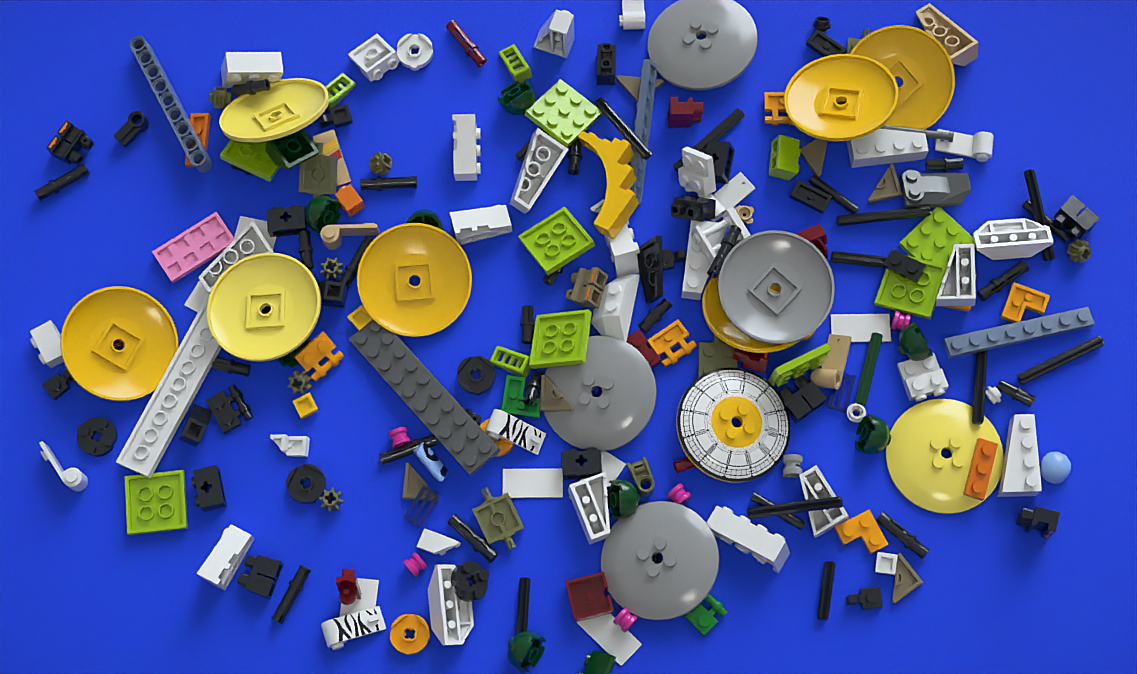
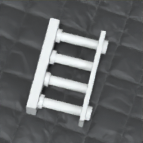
M734 207L728 209L723 214V220L703 231L697 225L691 232L694 243L699 245L710 265L718 253L721 244L719 243L711 247L706 237L725 227L730 228L731 225H736L733 233H735L737 227L742 230L735 243L738 244L750 236L749 231Z

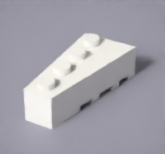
M539 128L532 134L509 203L524 214L531 209L569 150Z
M878 129L864 137L847 141L851 168L923 160L929 151L925 133Z
M252 220L198 278L210 294L218 278L234 263L251 255L274 252Z
M691 220L681 298L701 299L709 279L707 271L711 266L699 245L694 243L691 232L697 225L703 231L718 222ZM728 227L706 237L711 247L721 243V240L727 234Z
M1016 414L1009 421L1003 470L997 497L1037 496L1042 491L1034 414Z

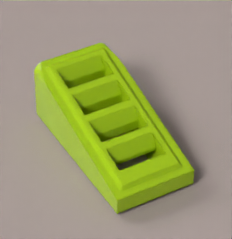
M515 44L498 52L514 81L521 83L524 81L523 79L527 80L532 77L529 66Z
M344 73L325 86L329 94V104L326 108L328 111H330L329 108L335 107L356 86V83Z
M500 346L496 347L490 359L494 366L520 377L527 378L531 370L529 366L530 356ZM503 353L504 356H503V358H502V360H501V362H500V361H498V360H499L501 354ZM510 356L511 358H510L508 364H506V361H507L508 357Z

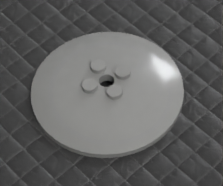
M679 0L667 7L653 23L648 37V53L650 59L657 65V73L669 83L688 90H710L732 82L748 68L757 49V30L751 15L744 7L733 0ZM701 34L706 35V38L702 40L697 39Z
M763 231L743 239L728 253L719 273L718 294L727 318L743 334L763 343L788 344L809 336L824 322L834 300V277L824 255L805 238L786 231ZM777 285L780 288V293L773 294L770 291V286Z
M591 336L588 339L585 364L548 367L545 373L575 408V411H544L546 419L559 437L577 448L585 450L586 448L594 447L597 450L609 451L624 446L644 430L654 412L657 388L653 371L647 360L636 348L618 338ZM595 387L602 388L601 396L594 397L592 395Z
M667 501L642 504L638 506L635 513L630 517L618 519L612 526L609 536L605 539L601 553V571L605 574L608 591L621 607L628 608L631 614L649 620L674 619L695 609L712 590L719 570L718 545L708 524L693 510ZM662 554V562L655 564L653 562L654 555Z

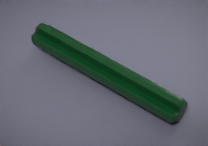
M877 332L871 334L855 403L865 406L867 403L883 335Z

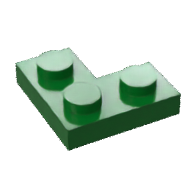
M507 375L501 411L512 416L540 419V398H536L535 405L530 407L531 401L529 406L523 403L526 378Z

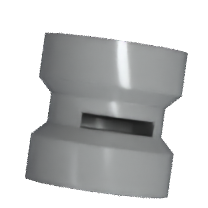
M783 455V463L785 464L783 469L784 477H800L799 475L802 474V469L800 468L803 462L802 455Z

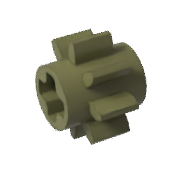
M218 86L214 87L213 91H210L209 103H213V107L223 109L227 107V104L231 103L232 93L227 92L226 87Z
M379 151L369 159V167L375 174L380 173L383 176L389 173L388 170L392 169V159L386 153L381 155Z
M1079 239L1071 242L1067 249V254L1071 255L1069 259L1081 264L1083 261H1087L1091 256L1092 249L1088 247L1090 243Z
M327 257V261L321 263L324 269L320 272L322 275H326L327 281L330 279L338 281L339 275H343V271L340 269L344 266L343 263L338 264L337 257L334 260Z
M296 370L294 371V376L288 377L290 380L288 387L294 390V394L298 391L304 394L306 389L312 387L309 384L312 377H309L306 371L299 373Z
M334 487L328 492L324 489V496L319 497L320 501L324 502L321 505L322 509L328 507L330 513H332L333 509L340 511L339 505L344 503L343 499H339L342 496V492L335 493ZM334 497L336 501H332V504H330L328 500Z

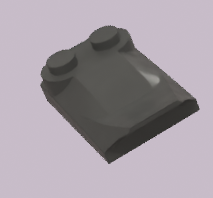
M910 169L900 174L899 177L904 208L961 206L964 198L971 192L968 173H919L916 170Z

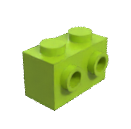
M779 135L771 142L770 176L789 181L798 174L800 168L798 158L801 153V148H799L800 140Z

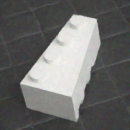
M716 506L706 522L714 536L730 545L734 542L735 547L745 554L751 552L758 562L763 565L768 562L773 565L772 570L779 573L790 555L785 538L777 533L773 535L767 532L768 529L760 524L757 526L753 525L745 516L740 515L738 517L734 515V512L725 506L723 508Z

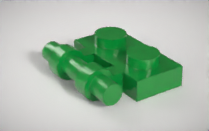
M710 593L705 598L712 606L709 611L702 604H699L695 609L683 615L703 636L718 623V620L714 617L717 612L722 617L728 613L723 607L724 604L720 600L717 601Z

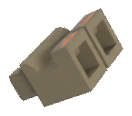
M592 267L591 270L579 268V271L572 273L571 282L575 284L574 288L567 290L565 297L581 307L599 308L603 295L602 291L605 289L608 275L598 267Z

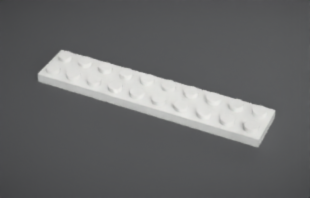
M210 294L207 295L116 460V463L148 478L152 477L207 376L212 362L215 361L222 348L213 337L208 326L207 303Z

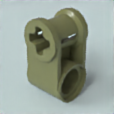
M642 457V460L634 463H626L629 474L640 495L644 497L652 495L655 482L646 457ZM644 482H647L651 485V487L649 489H643L640 485Z

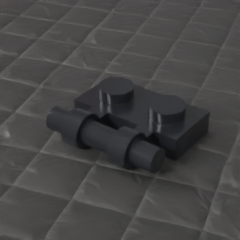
M235 384L228 387L231 393L228 397L221 391L206 400L224 434L242 425L238 418L244 416L246 421L253 418L250 412L251 408L244 402L241 390L237 389ZM233 402H236L239 407L236 411L231 406Z

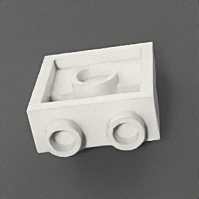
M378 34L348 54L349 58L360 68L362 74L370 82L381 79L386 71L395 69L400 62L396 51Z
M690 147L683 148V167L678 169L680 186L685 187L687 192H696L698 197H707L710 193L716 191L713 157Z
M934 353L931 357L921 361L908 360L897 364L909 401H922L932 394L934 396L942 395L949 387L943 369H940Z

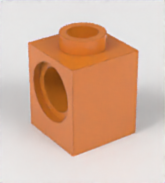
M351 184L339 188L335 194L337 201L349 217L365 208L363 200Z

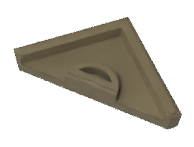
M616 76V80L637 102L639 99L638 87L641 83V77ZM656 79L655 90L664 84L662 79Z
M816 139L802 147L800 153L818 178L821 176L828 141Z
M893 163L890 164L869 197L868 204L902 197Z
M542 375L540 411H575V408L549 377Z
M406 463L402 498L405 500L439 502V497L413 467Z
M901 553L897 556L892 594L893 605L923 583Z

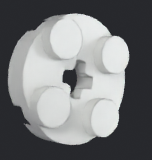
M407 34L397 44V55L400 63L413 71L425 67L434 55L431 41L423 34ZM418 48L419 50L417 54H411V49Z

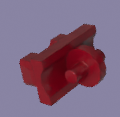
M342 569V576L336 577L339 600L344 605H351L356 601V598L361 599L362 593L358 580L355 577V570Z

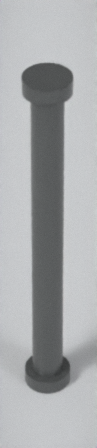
M884 125L883 129L925 133L927 138L948 140V142H953L954 131L948 133Z

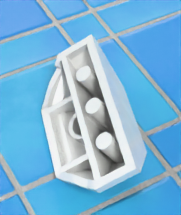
M1026 218L987 221L973 233L977 251L992 260L1032 257L1053 244L1049 226H1042Z
M639 274L621 275L605 285V289L602 291L603 295L599 308H594L591 324L601 336L614 337L627 342L640 277Z
M435 565L428 586L431 629L443 646L462 645L474 626L472 602H465L459 599L455 594L457 592L455 586L451 585V574L456 567L455 565Z

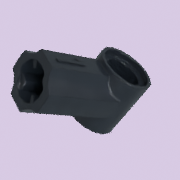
M133 111L128 116V121L113 137L124 147H127L139 133L145 132L148 129L149 121L142 112ZM142 119L141 123L135 124L137 120Z

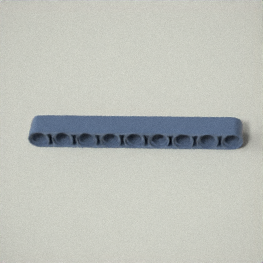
M134 37L130 41V48L189 161L199 172H208L212 167V161L157 56L143 37Z

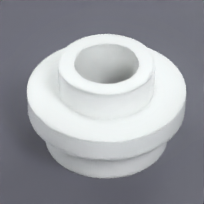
M988 386L985 391L987 398L993 404L1001 402L1000 397L1002 395L996 387L991 388Z
M854 403L848 407L846 415L850 421L859 423L866 416V410L862 405ZM853 411H858L859 416H854Z

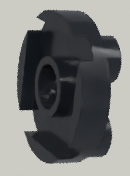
M483 356L468 357L460 363L457 370L459 385L464 391L470 394L481 395L493 386L496 373L490 360ZM480 371L481 377L479 379H472V372Z
M103 417L91 418L80 425L77 430L79 447L87 454L96 457L104 456L111 452L118 438L115 426ZM97 432L98 434L102 433V436L99 437L100 441L93 439L94 434Z
M303 464V466L291 470L287 477L286 485L289 494L295 501L303 504H313L324 494L326 478L315 465ZM310 479L311 486L304 489V486L301 484L302 481Z
M466 561L453 569L451 585L455 586L457 591L455 594L459 599L465 602L479 600L484 597L487 591L489 574L487 570L482 569L476 562ZM467 578L471 579L472 585L469 586V581H467Z

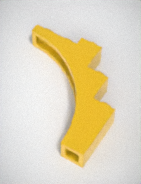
M581 130L578 135L579 140L584 147L593 151L603 161L607 178L605 200L600 213L594 221V225L599 233L615 239L639 205L635 197L636 194L630 190L637 178L633 168L627 165L635 153L631 148V144L624 139L621 141L614 138L610 142L607 139H599L592 132L586 133Z

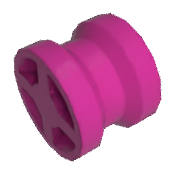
M895 311L890 329H900L902 331L903 328L909 325L911 315H903L899 311Z
M399 427L388 433L389 438L393 441V449L411 443L410 438L406 434L408 432L406 427Z
M680 483L667 494V497L672 499L674 503L682 505L691 497V494L686 492L683 484Z
M416 552L412 554L409 560L403 561L404 565L415 577L419 575L420 570L428 567Z
M625 607L613 620V623L621 626L622 631L625 633L638 618L635 615H631L629 609Z

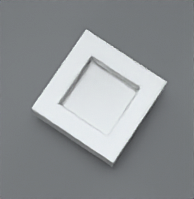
M878 552L875 573L895 575L898 555Z

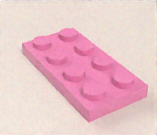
M215 212L158 247L152 253L171 282L174 283L221 254L235 238L218 213Z

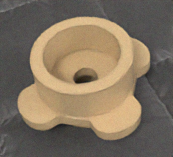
M737 206L735 210L742 222L748 225L752 224L754 209L748 206Z

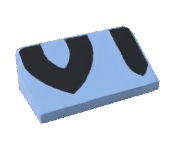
M425 442L421 443L413 450L415 455L437 481H443L448 473L447 468Z

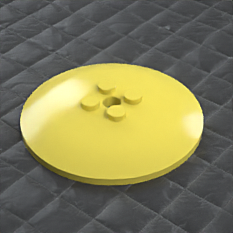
M291 78L270 82V90L256 92L255 95H240L223 110L219 124L223 134L235 141L263 142L278 139L295 133L318 119L329 104V94L323 84L311 79Z
M260 253L248 256L230 266L214 284L207 303L209 329L217 343L225 351L237 358L259 362L283 357L304 343L315 328L321 310L320 289L310 270L293 257L280 253ZM264 307H271L269 313L262 314V309Z
M951 399L927 400L909 408L893 425L889 433L891 441L886 446L885 451L887 469L896 488L914 505L934 513L954 514L970 510L984 501L963 495L978 438L998 444L985 499L996 488L1004 463L1002 443L996 429L985 416L984 422L981 425L972 423V406ZM948 449L951 452V458H944L941 455V450Z

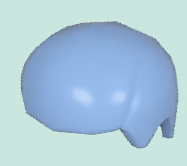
M1060 452L1047 453L1041 461V476L1053 484L1061 483L1067 479L1071 471V462L1067 456Z

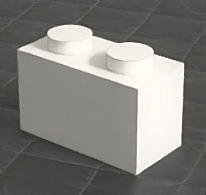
M50 320L30 331L32 338H30L31 343L35 349H39L40 354L38 356L43 365L47 364L50 368L61 364L63 362L60 349L61 335L54 323Z

